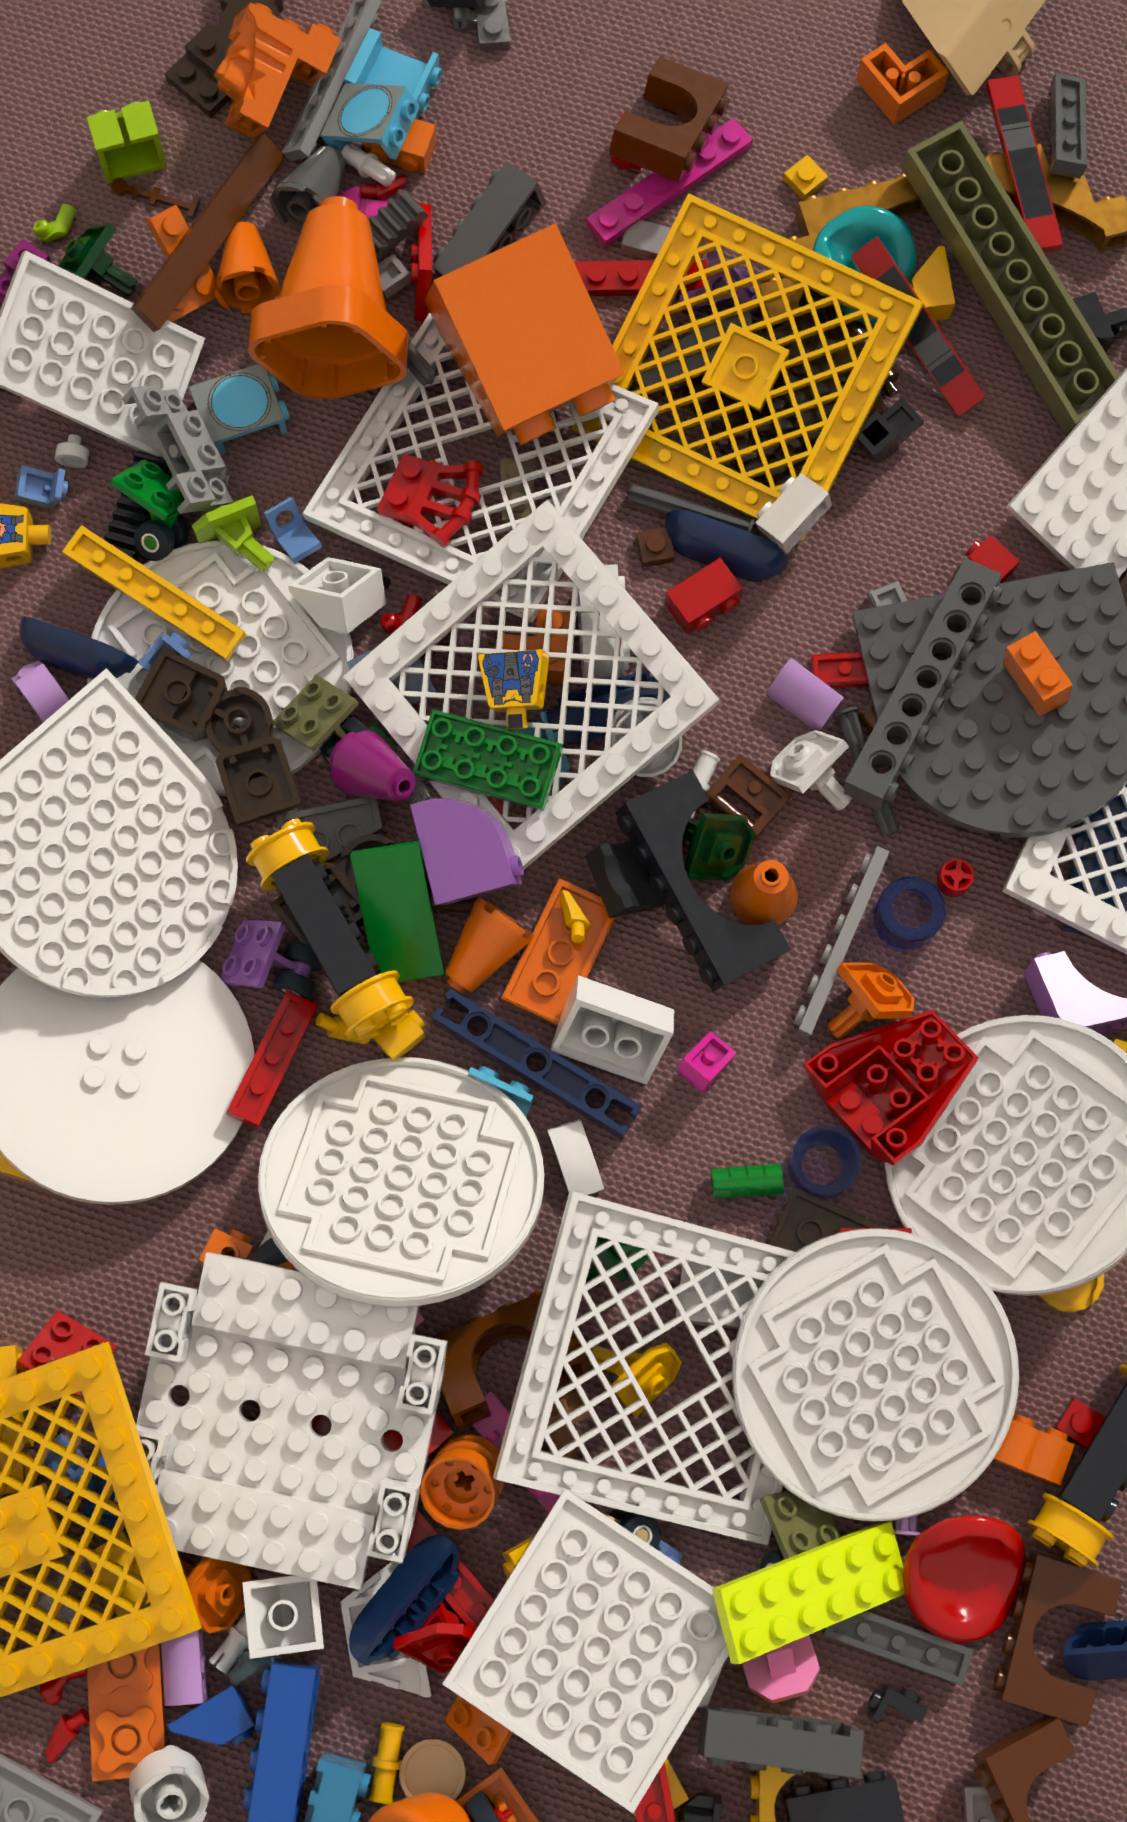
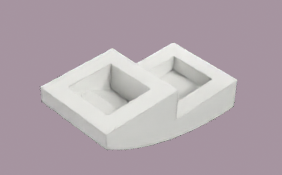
M577 1119L548 1129L547 1131L568 1193L573 1191L589 1195L604 1190L601 1176L581 1120Z

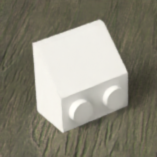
M802 473L796 479L793 477L789 478L779 490L781 496L773 504L770 501L767 502L756 515L759 518L756 522L757 528L772 542L777 544L786 555L832 506L829 493Z
M327 557L288 585L289 592L321 628L334 630L340 634L352 632L363 621L373 616L376 611L386 605L381 568Z
M686 1260L694 1276L710 1267ZM683 1268L680 1285L689 1280ZM719 1269L727 1285L743 1276ZM714 1273L698 1281L706 1298L722 1289ZM752 1278L759 1289L763 1281ZM747 1281L731 1290L739 1307L750 1301L754 1296ZM693 1286L679 1293L678 1299L685 1311L701 1302ZM726 1295L710 1304L718 1320L734 1311ZM705 1308L688 1317L694 1325L710 1326L713 1324ZM735 1317L724 1324L722 1328L739 1329L741 1322L738 1317Z
M286 1576L242 1582L249 1659L324 1649L316 1580L298 1576Z

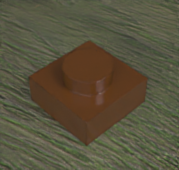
M666 527L636 532L642 567L674 562L675 555L672 541L668 536Z

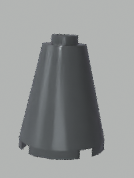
M320 147L274 188L270 197V203L274 213L284 224L287 221L296 225L295 231L300 233L307 214L312 209L319 207L323 199L338 195L346 167V161L342 153L334 147Z

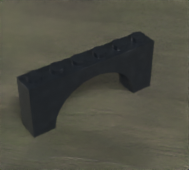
M692 770L626 802L615 813L620 830L625 835H628L633 845L635 858L641 865H644L650 876L649 880L652 889L661 896L666 905V914L669 920L679 929L683 937L682 942L685 950L690 955H693L697 962L702 981L707 986H710L712 992L779 958L789 952L791 948L775 920L759 925H745L730 921L713 911L693 888L683 862V834L692 814L704 805L709 798Z

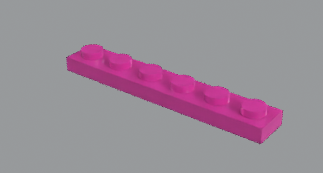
M732 118L717 128L713 135H708V140L702 154L696 153L697 159L692 171H686L679 183L653 172L588 216L585 225L604 247L608 246L623 236L625 231L640 220H646L751 148L753 139Z

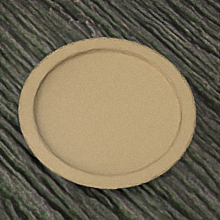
M438 1739L423 1740L412 1746L403 1757L399 1770L400 1784L407 1797L419 1793L436 1792L455 1800L462 1791L466 1777L465 1764L460 1753L451 1744Z

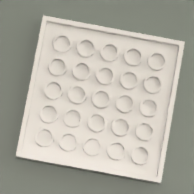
M564 1489L442 1684L628 1811L634 1813L728 1657L712 1592L714 1587Z

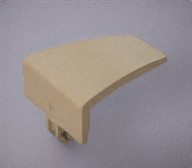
M1046 0L901 1L967 96H971L977 92L996 66L1009 76L1018 74L1022 68L1021 63L1025 58L1031 57L1035 51V44L1025 30V27Z

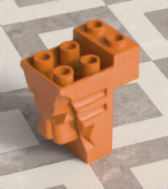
M250 2L235 16L228 36L232 42L225 51L224 60L214 73V77L218 80V88L233 99L228 110L229 114L225 125L251 139L261 134L269 127L290 76L311 86L327 74L341 39L333 35L334 31L331 28L320 23H312L304 31H301V27L297 23L289 19L281 20L274 16L272 10L261 3L253 4Z

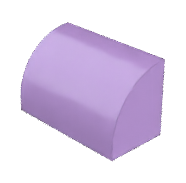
M792 658L788 660L767 692V696L812 730L820 732L832 720L833 715L839 711L844 699L843 696Z
M199 1629L196 1632L160 1643L164 1706L206 1702L208 1697L203 1631Z

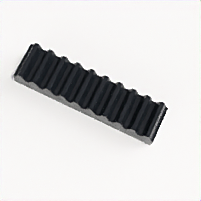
M140 451L134 452L133 463H130L129 468L142 460H146L158 465L164 473H168L169 467L164 458ZM121 492L120 499H117V509L113 510V520L108 524L109 531L108 534H105L104 540L137 561L139 552L134 544V533L141 524L151 520V516L147 509Z

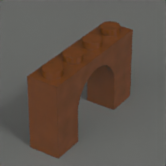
M659 56L648 74L643 99L679 114L688 123L677 126L662 125L625 111L614 128L609 155L679 183L686 171H692L697 159L696 153L702 154L708 140L707 134L713 135L719 121V116L723 117L730 102V98L726 97L729 84Z
M543 1289L532 1292L527 1298L518 1302L503 1304L495 1312L486 1316L471 1318L463 1326L449 1332H439L432 1337L447 1341L441 1389L459 1430L492 1415L478 1383L477 1369L480 1359L492 1345L499 1341L511 1338L530 1341ZM572 1332L566 1355L581 1347L574 1332ZM584 1353L568 1362L576 1378L590 1371ZM564 1367L558 1386L571 1381Z
M1030 1554L1029 1560L1025 1559L1020 1581L1024 1582L1021 1595L1015 1596L1011 1607V1617L1015 1618L1012 1631L1006 1632L1002 1643V1653L1006 1654L1003 1668H997L993 1680V1690L997 1691L995 1698L1088 1727L1096 1690L1057 1678L1048 1673L1036 1657L1033 1635L1040 1618L1048 1610L1059 1605L1070 1604L1114 1617L1122 1580L1041 1555Z
M1043 1716L972 1756L976 1768H974L975 1776L980 1785L987 1789L993 1802L990 1804L991 1811L998 1822H1030L1027 1812V1797L1032 1783L1043 1771L1076 1753L1060 1718Z

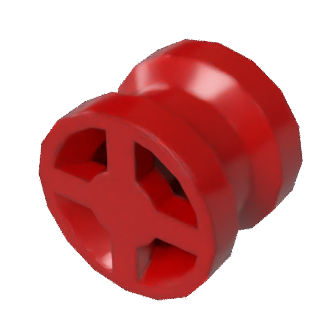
M953 858L947 861L939 871L936 878L937 886L944 895L959 897L972 885L974 870L966 860Z

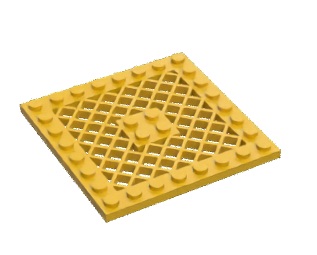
M688 193L612 345L625 373L612 384L629 390L636 376L640 389L633 391V393L649 399L648 394L665 389L669 403L659 406L657 415L672 410L676 425L659 430L654 418L651 423L654 432L649 429L647 430L631 459L747 516L756 518V520L759 519L756 516L757 513L767 502L770 501L773 504L781 496L779 490L783 484L774 485L771 471L788 466L791 477L796 479L793 463L807 459L800 474L802 473L829 493L923 307V302ZM703 240L709 242V244L701 246ZM722 249L739 257L725 261ZM717 250L721 263L703 269L699 256ZM695 258L699 271L686 276ZM751 262L767 269V271L755 275ZM746 263L750 277L733 283L728 269ZM724 271L728 285L711 291L706 277ZM780 276L797 284L784 289ZM775 277L779 291L762 297L758 283ZM702 279L706 293L689 299L685 285ZM753 285L757 299L740 305L736 291ZM679 288H681L684 301L671 305ZM809 289L827 298L813 302ZM804 290L808 305L791 310L787 296ZM731 293L735 307L718 312L714 298ZM782 298L786 313L769 318L764 304ZM709 301L713 315L696 320L692 306ZM839 303L856 312L843 316ZM833 304L838 318L820 324L816 310ZM760 306L764 320L747 326L742 312ZM687 309L691 323L674 328L670 314ZM811 312L816 326L798 332L794 318ZM738 314L742 327L730 323L726 333H724L721 320ZM666 317L670 330L656 335ZM868 317L877 320L873 330ZM863 318L867 332L850 338L846 323ZM789 320L794 334L776 340L772 326ZM716 322L720 336L703 342L699 328ZM841 326L845 340L828 346L823 332ZM767 328L771 341L754 334V332ZM694 330L699 344L681 350L677 336ZM819 334L823 348L805 354L801 339ZM672 338L677 352L660 358L655 344ZM867 340L857 360L853 345ZM797 342L801 356L787 360L790 350L782 346ZM719 345L710 363L706 350ZM651 346L655 360L642 364ZM848 347L852 362L835 368L830 353ZM702 352L706 366L688 372L684 357ZM826 355L830 370L813 376L808 361ZM680 360L684 373L666 379L662 365ZM803 363L808 378L790 383L786 369ZM658 367L662 381L645 387L641 373ZM852 370L842 389L838 375ZM780 372H782L786 385L772 390ZM704 375L701 381L702 385L709 387V389L695 393L691 379ZM833 377L837 392L820 397L815 383ZM687 381L691 395L674 401L669 387ZM811 385L815 400L797 405L793 391ZM720 393L738 401V403L724 407ZM789 393L793 407L775 413L771 399ZM716 395L720 409L703 415L698 401ZM837 400L827 419L823 404ZM767 401L771 415L753 421L749 407L761 412ZM694 403L698 417L681 423L676 408ZM818 406L822 421L805 427L800 413ZM745 409L749 423L732 429L727 414ZM796 414L800 429L783 435L778 420ZM723 416L727 431L709 436L705 422ZM599 417L581 422L585 434L602 429ZM605 420L608 427L611 422ZM774 422L778 437L761 443L756 428ZM577 424L572 425V431L580 434ZM701 424L705 439L688 444L683 430ZM822 429L812 449L807 434ZM752 430L756 445L738 450L734 436ZM679 432L683 446L665 438V436ZM803 436L808 451L790 457L785 442ZM597 438L592 441L599 443L601 438ZM730 438L734 453L717 458L712 444ZM781 444L786 459L768 465L763 450ZM708 446L712 460L693 450ZM759 452L763 467L746 472L741 458ZM737 459L741 474L722 464ZM766 473L770 488L751 478ZM808 532L800 540L801 542H804Z
M109 1342L1 1380L0 1439L6 1426L19 1432V1435L13 1447L0 1440V1452L9 1456L4 1469H0V1578L10 1575L5 1588L0 1585V1628L11 1633L6 1647L0 1644V1697L201 1629L202 1627ZM82 1391L83 1397L75 1393ZM62 1398L56 1412L44 1406V1404ZM70 1403L84 1409L78 1424L64 1417ZM29 1410L24 1424L11 1417ZM38 1414L51 1421L46 1435L33 1429ZM90 1419L95 1433L86 1429ZM60 1426L73 1433L68 1447L54 1440ZM28 1438L41 1444L35 1459L22 1452ZM82 1438L95 1445L90 1459L76 1452ZM49 1450L63 1456L57 1471L44 1464ZM101 1455H103L106 1468L98 1465ZM17 1462L31 1468L25 1482L12 1476ZM71 1462L85 1469L79 1483L65 1476ZM39 1473L52 1480L49 1489L46 1483L34 1486ZM93 1473L107 1481L101 1495L87 1488ZM7 1485L20 1491L2 1498ZM61 1485L74 1492L69 1506L55 1499ZM113 1490L118 1504L109 1500ZM83 1497L96 1504L91 1518L77 1512ZM104 1510L118 1516L113 1531L99 1524ZM56 1512L64 1516L60 1525ZM72 1521L86 1528L80 1542L66 1535ZM124 1527H126L130 1540L121 1536ZM94 1533L108 1540L102 1554L88 1547ZM116 1545L130 1552L125 1566L110 1559ZM67 1548L75 1551L70 1565L57 1559L69 1554ZM83 1557L97 1564L92 1578L78 1571ZM136 1562L138 1564L141 1576L133 1572V1568ZM42 1564L37 1576L25 1570ZM51 1568L65 1575L59 1589L45 1582ZM105 1569L119 1576L114 1590L100 1583ZM19 1580L32 1586L27 1600L13 1593ZM73 1580L87 1588L81 1601L67 1594ZM127 1582L142 1589L136 1603L122 1595ZM40 1592L54 1599L49 1612L35 1605ZM95 1593L109 1600L103 1614L89 1606ZM149 1598L151 1605L144 1607ZM8 1603L22 1610L17 1623L3 1616ZM62 1604L76 1611L71 1625L57 1618ZM117 1605L129 1611V1613L112 1618ZM30 1615L43 1622L38 1636L25 1629ZM84 1616L96 1622L94 1625L79 1629ZM52 1628L64 1634L47 1640ZM19 1639L32 1645L15 1651Z

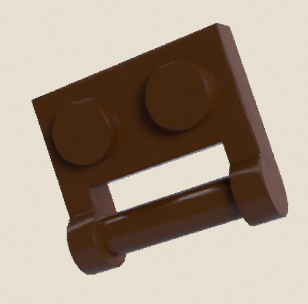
M739 754L708 789L706 795L709 800L705 804L708 807L712 805L722 814L742 815L746 818L755 835L753 840L755 842L764 829L791 800L792 796L743 755ZM726 788L758 814L760 818L754 823L720 795L721 792Z

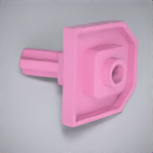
M810 1635L741 1663L749 1691L772 1704L808 1694L820 1672Z

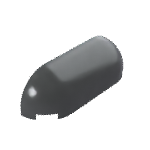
M750 311L742 312L746 325H752ZM738 314L721 320L724 333H726L730 323L742 327ZM716 322L699 328L703 342L720 336ZM695 331L679 340L681 350L699 344ZM673 344L658 354L661 358L677 351ZM719 345L706 350L710 363ZM702 352L684 357L688 372L706 366ZM654 356L642 364L655 360ZM680 360L662 365L666 379L684 373ZM658 367L641 373L644 385L646 386L662 381ZM687 381L670 386L669 388L670 390L675 389Z

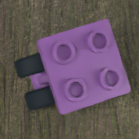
M243 920L235 933V942L229 957L223 964V973L220 979L226 985L262 988L271 966L283 969L276 973L273 981L275 989L284 994L288 990L309 1000L316 986L313 981L308 979L310 971L318 972L322 970V967L311 947L303 943L289 942L283 956L276 953L286 929L284 923Z

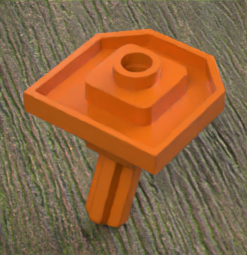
M841 963L836 969L853 991L847 999L850 1005L828 1024L829 1030L838 1039H842L863 1020L870 1023L874 1019L908 1018L913 1012L915 998L894 973L876 963Z
M204 1556L195 1566L179 1559L202 1627L201 1631L213 1633L229 1629L245 1607L242 1582L251 1581L252 1573L245 1565Z

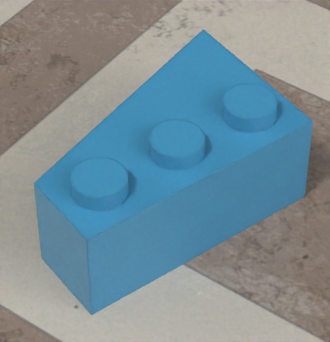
M324 1752L318 1761L316 1768L318 1772L313 1790L310 1792L309 1805L304 1822H359L361 1813L355 1811L358 1796L366 1797L371 1775L365 1773L367 1763Z

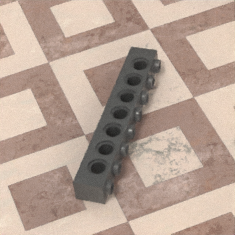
M964 558L845 781V795L880 811L886 801L892 803L900 787V784L896 783L901 772L907 774L915 759V755L911 754L916 744L923 745L930 730V727L926 726L930 717H937L945 702V699L941 696L946 688H953L960 671L956 670L961 660L965 662L968 660L974 647V643L971 640L975 632L982 633L989 618V615L985 614L990 605L995 607L1002 595L1004 588L999 586L1001 573ZM971 598L976 600L978 603L975 605H968L963 600ZM950 626H959L964 631L955 633L948 628ZM943 653L949 658L947 660H938L933 655ZM930 681L934 684V687L923 688L918 683ZM911 708L917 710L920 714L910 717L903 711ZM896 736L902 738L905 742L901 745H894L888 739ZM885 765L890 771L880 774L875 772L873 767Z

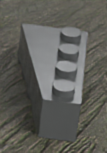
M507 161L502 168H497L490 177V185L484 194H479L474 199L470 208L471 212L465 221L461 220L455 226L452 232L453 238L448 245L440 248L436 253L432 266L436 275L441 277L510 245L513 237L512 234L516 230L523 232L530 224L529 216L532 210L536 208L540 211L546 204L538 182Z
M702 1706L698 1753L703 1757H708V1764L717 1766H729L730 1761L744 1762V1768L753 1770H766L767 1766L780 1767L781 1772L803 1775V1771L816 1772L817 1776L840 1779V1776L860 1779L864 1730L848 1722Z

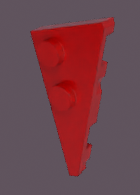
M418 203L426 211L428 218L417 227V244H411L410 263L412 264L410 282L415 283L414 321H425L428 314L425 299L430 290L432 276L431 204Z

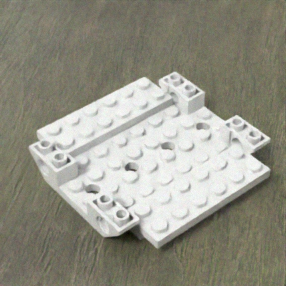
M212 1252L206 1253L198 1294L197 1289L160 1282L145 1352L146 1356H150L136 1427L177 1551L361 1590L363 1587L369 1556L403 1563L415 1520L421 1481L424 1475L444 1376L447 1341L415 1334L414 1329L419 1306L394 1307L358 1302L326 1290L298 1270ZM176 1385H182L188 1389L190 1398L186 1405H178L172 1400L171 1392ZM246 1400H254L259 1404L261 1411L256 1420H248L243 1416L241 1408ZM325 1415L330 1419L332 1427L328 1434L319 1435L313 1430L312 1421L315 1416ZM388 1430L398 1431L403 1438L401 1448L397 1450L388 1449L383 1443L384 1433Z

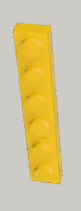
M82 525L62 551L67 558L227 662L246 637L244 630Z

